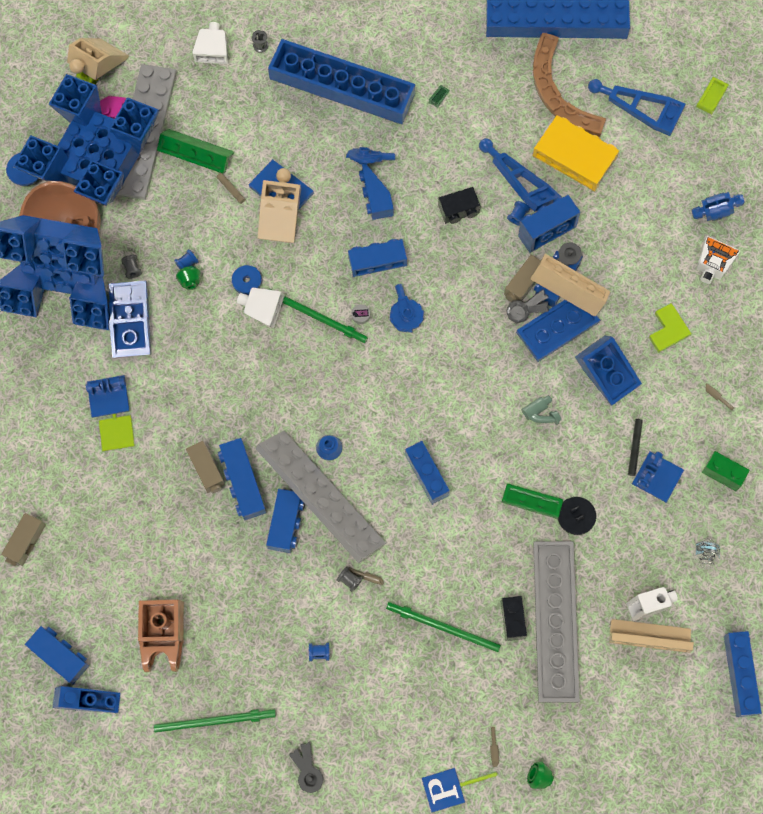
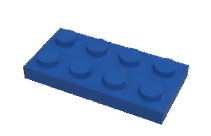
M563 300L549 309L548 312H544L517 329L516 333L536 361L539 362L600 323V319L597 315L593 316L569 301Z

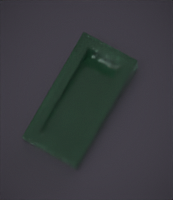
M440 85L430 97L428 103L438 108L450 90Z

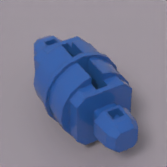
M723 192L717 195L713 194V196L701 200L703 207L698 206L691 211L694 219H700L706 215L707 221H714L735 213L734 206L739 207L745 201L742 194L733 195L731 198L729 192Z

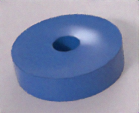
M250 265L237 268L232 275L234 289L238 293L246 295L250 294L252 288L260 289L262 278L258 269ZM249 278L250 281L244 282V279Z

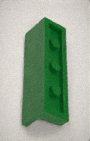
M171 129L160 133L157 147L159 152L222 174L226 172L229 157L234 154L232 150Z

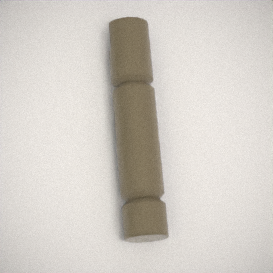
M219 173L216 178L240 204L245 202L246 199L222 173Z

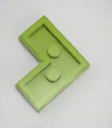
M672 303L655 312L656 317L664 328L649 335V339L658 353L691 336L692 333Z

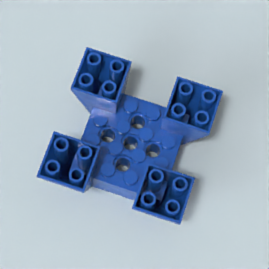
M66 74L49 102V106L65 118L70 125L57 146L30 135L13 167L42 180L73 184L76 186L74 193L107 206L115 200L147 143L159 110L127 97L116 118L113 119L103 115L101 112L97 85Z
M25 215L0 221V258L21 263L0 279V310L37 317L44 290L71 294L69 299L73 324L109 331L108 303L103 280V254L98 229Z

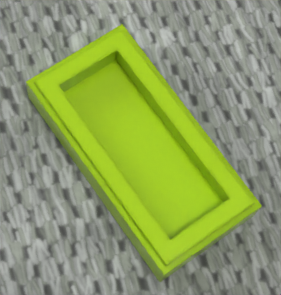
M712 77L696 107L712 115L729 84Z

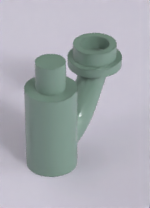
M549 395L544 398L539 397L521 409L527 420L536 423L554 422L558 425L562 420L557 411H551L549 413L550 416L538 415L547 409L548 404L552 402Z

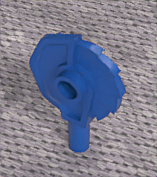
M359 147V149L353 148L348 150L346 158H350V160H354L359 164L382 162V160L394 161L395 153H381V151H373L367 147Z
M397 284L395 289L398 295V302L391 307L390 322L398 331L412 333V329L420 327V324L423 322L424 310H422L420 303L418 304L412 299L409 300L405 296L402 284Z

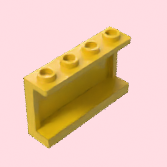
M556 115L534 147L533 156L589 189L596 191L601 179L613 161H616L620 150L612 144L605 143L598 136L586 132L582 127L575 126L568 119Z

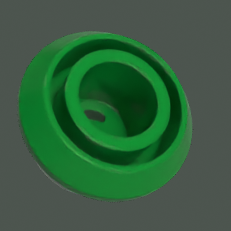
M194 266L184 267L177 272L176 279L183 288L192 290L200 283L201 271Z
M542 761L534 763L529 769L527 782L532 789H545L552 784L554 779L551 769Z

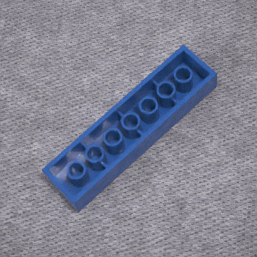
M629 0L486 1V37L540 38L542 33H547L559 38L627 39L630 30Z
M281 39L268 67L270 80L402 125L415 96L414 83Z

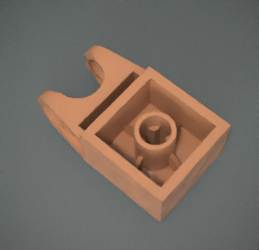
M139 601L138 642L144 672H151L155 657L162 652L168 656L171 671L177 672L179 670L183 648L184 601ZM161 617L164 619L163 625L158 624V620H162Z

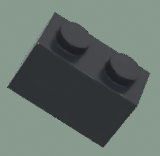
M474 187L438 197V206L445 224H454L462 218H473L480 213L481 205Z
M522 596L502 598L501 610L505 641L526 639L527 630Z

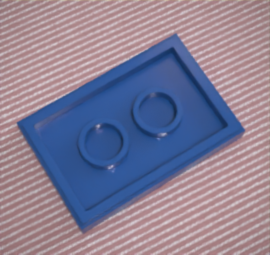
M272 159L249 183V188L261 196L263 180L279 182L276 178V173L283 167ZM291 174V178L287 183L301 186L300 209L314 194V191ZM271 192L269 196L275 197L276 193ZM290 194L288 198L294 199V195Z

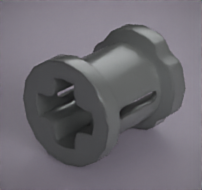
M257 30L252 34L253 48L256 52L263 53L269 47L265 31Z
M131 254L121 259L126 269V278L132 279L142 274L137 264V255Z
M345 567L336 581L344 583L350 588L351 592H354L363 578L361 576L357 577L349 571V567Z

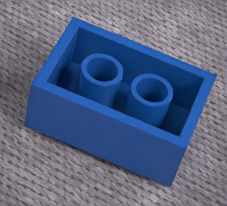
M569 195L565 197L560 196L549 206L544 205L536 213L524 216L520 222L518 237L529 253L576 228L580 210Z

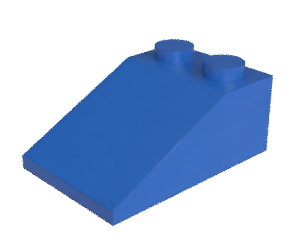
M604 335L575 356L583 371L611 406L642 384L617 342L611 336Z

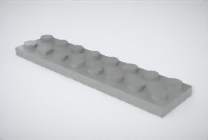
M141 64L133 100L159 110L147 143L117 196L146 200L158 152L159 137L163 131L175 82L176 69Z
M285 431L257 445L256 450L358 563L380 550L386 544Z
M534 541L538 703H579L573 541Z

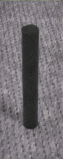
M635 419L628 469V475L636 476L643 423L641 419Z

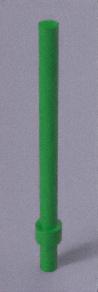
M284 296L283 304L344 333V336L350 339L354 338L364 344L367 342L368 337L357 332L355 328L347 327Z
M391 602L387 604V610L400 614L402 618L407 620L408 618L499 652L500 644L414 612L410 607H401Z
M256 709L250 710L249 713L154 724V732L243 721L260 722V719L275 718L276 711L275 709L264 711Z

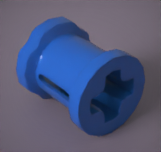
M516 201L514 203L515 207L512 213L507 216V219L511 223L520 226L521 219L529 212L530 208L524 202Z
M188 249L185 255L174 260L179 269L199 263L191 250Z
M309 643V662H312L313 659H326V661H329V643L325 645Z

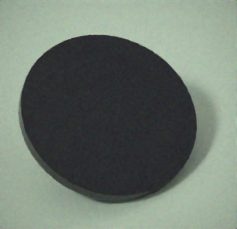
M570 497L562 503L558 522L567 533L582 535L589 532L595 525L596 510L587 499Z

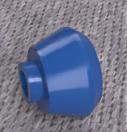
M334 435L321 437L316 444L317 454L324 460L338 458L342 452L340 439Z

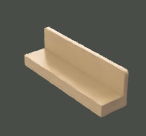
M544 254L537 269L531 276L532 281L593 316L598 314L610 294V291L547 254Z
M616 619L611 620L609 643L686 653L693 651L694 642H690L691 629Z

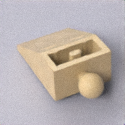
M79 38L69 45L67 63L73 73L79 74L83 72L97 80L127 60L129 55L101 38Z
M281 168L276 173V178L279 182L263 180L258 239L294 243L301 186L287 183L291 178V173L288 169ZM271 192H275L276 196L272 197L269 196V194ZM293 194L294 199L288 198V195Z

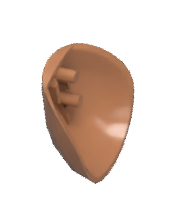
M61 181L42 183L29 192L21 206L19 216L25 215L98 229V233L100 230V213L97 204L91 199L74 193L76 187L69 183Z

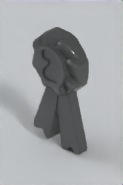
M573 242L564 243L559 249V258L556 260L566 266L577 264L582 257L581 248Z
M544 289L526 302L522 300L510 302L506 309L509 320L520 323L526 321L529 313L548 312V301L541 302L548 298V295L544 293Z
M308 742L306 745L300 744L303 757H301L298 749H295L294 753H290L289 756L301 771L298 777L301 790L307 793H314L321 789L324 779L320 770L312 767L311 743Z

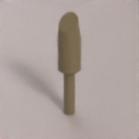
M706 384L707 393L717 401L720 400L730 410L734 409L731 404L721 397L722 394L709 384Z
M352 568L349 569L352 573L364 577V580L379 585L384 584L383 579L368 572L363 573Z
M491 727V761L493 767H497L499 764L498 745H496L495 727Z

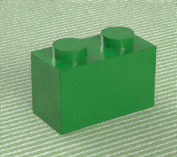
M714 451L702 473L737 492L750 470Z

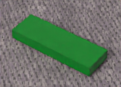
M507 483L501 503L558 519L564 499Z

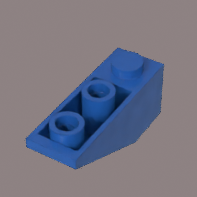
M362 163V170L359 171L360 181L365 183V187H362L364 198H368V203L366 204L367 214H371L372 220L394 216V208L389 190L367 164Z
M59 686L54 691L52 708L118 713L120 693Z

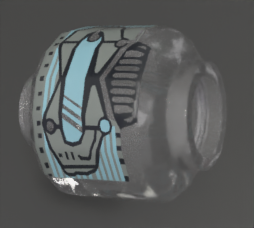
M704 538L694 545V562L700 568L712 569L719 563L720 546L712 539Z

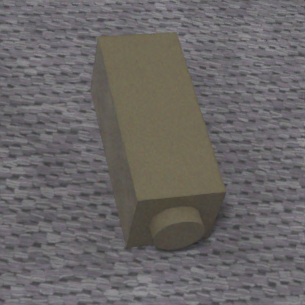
M533 255L528 257L505 288L504 295L508 301H523L536 283L531 280V276L541 260Z
M202 440L186 448L207 493L220 491L225 484L204 441Z
M24 513L1 553L6 558L5 562L14 567L17 564L23 566L46 524Z

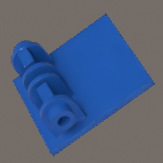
M125 375L87 381L86 391L89 394L92 418L130 411Z
M649 451L632 485L667 503L684 469L662 458V453L656 452L654 454Z

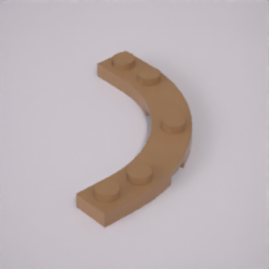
M542 33L533 62L534 84L540 99L555 117L556 115L564 117L570 123L582 127L591 135L600 137L606 118L582 111L569 102L567 103L561 97V93L553 82L551 75L552 58L559 37Z

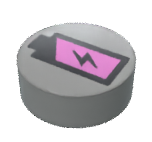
M360 304L352 309V319L355 323L365 324L369 321L370 310L367 306Z

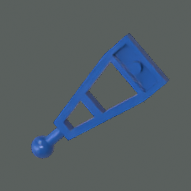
M592 79L588 84V89L591 93L601 92L608 95V101L652 129L671 136L686 105L671 97L615 85L611 89L603 86L602 82L598 79ZM617 94L633 97L634 100L630 105L617 97ZM641 99L665 105L657 121L636 109Z
M484 138L480 141L479 149L484 153H489L494 158L492 161L519 197L534 212L544 205L552 204L556 198L561 196L549 184L506 153L500 154L493 148V142L490 139ZM524 177L538 189L528 193L517 178Z

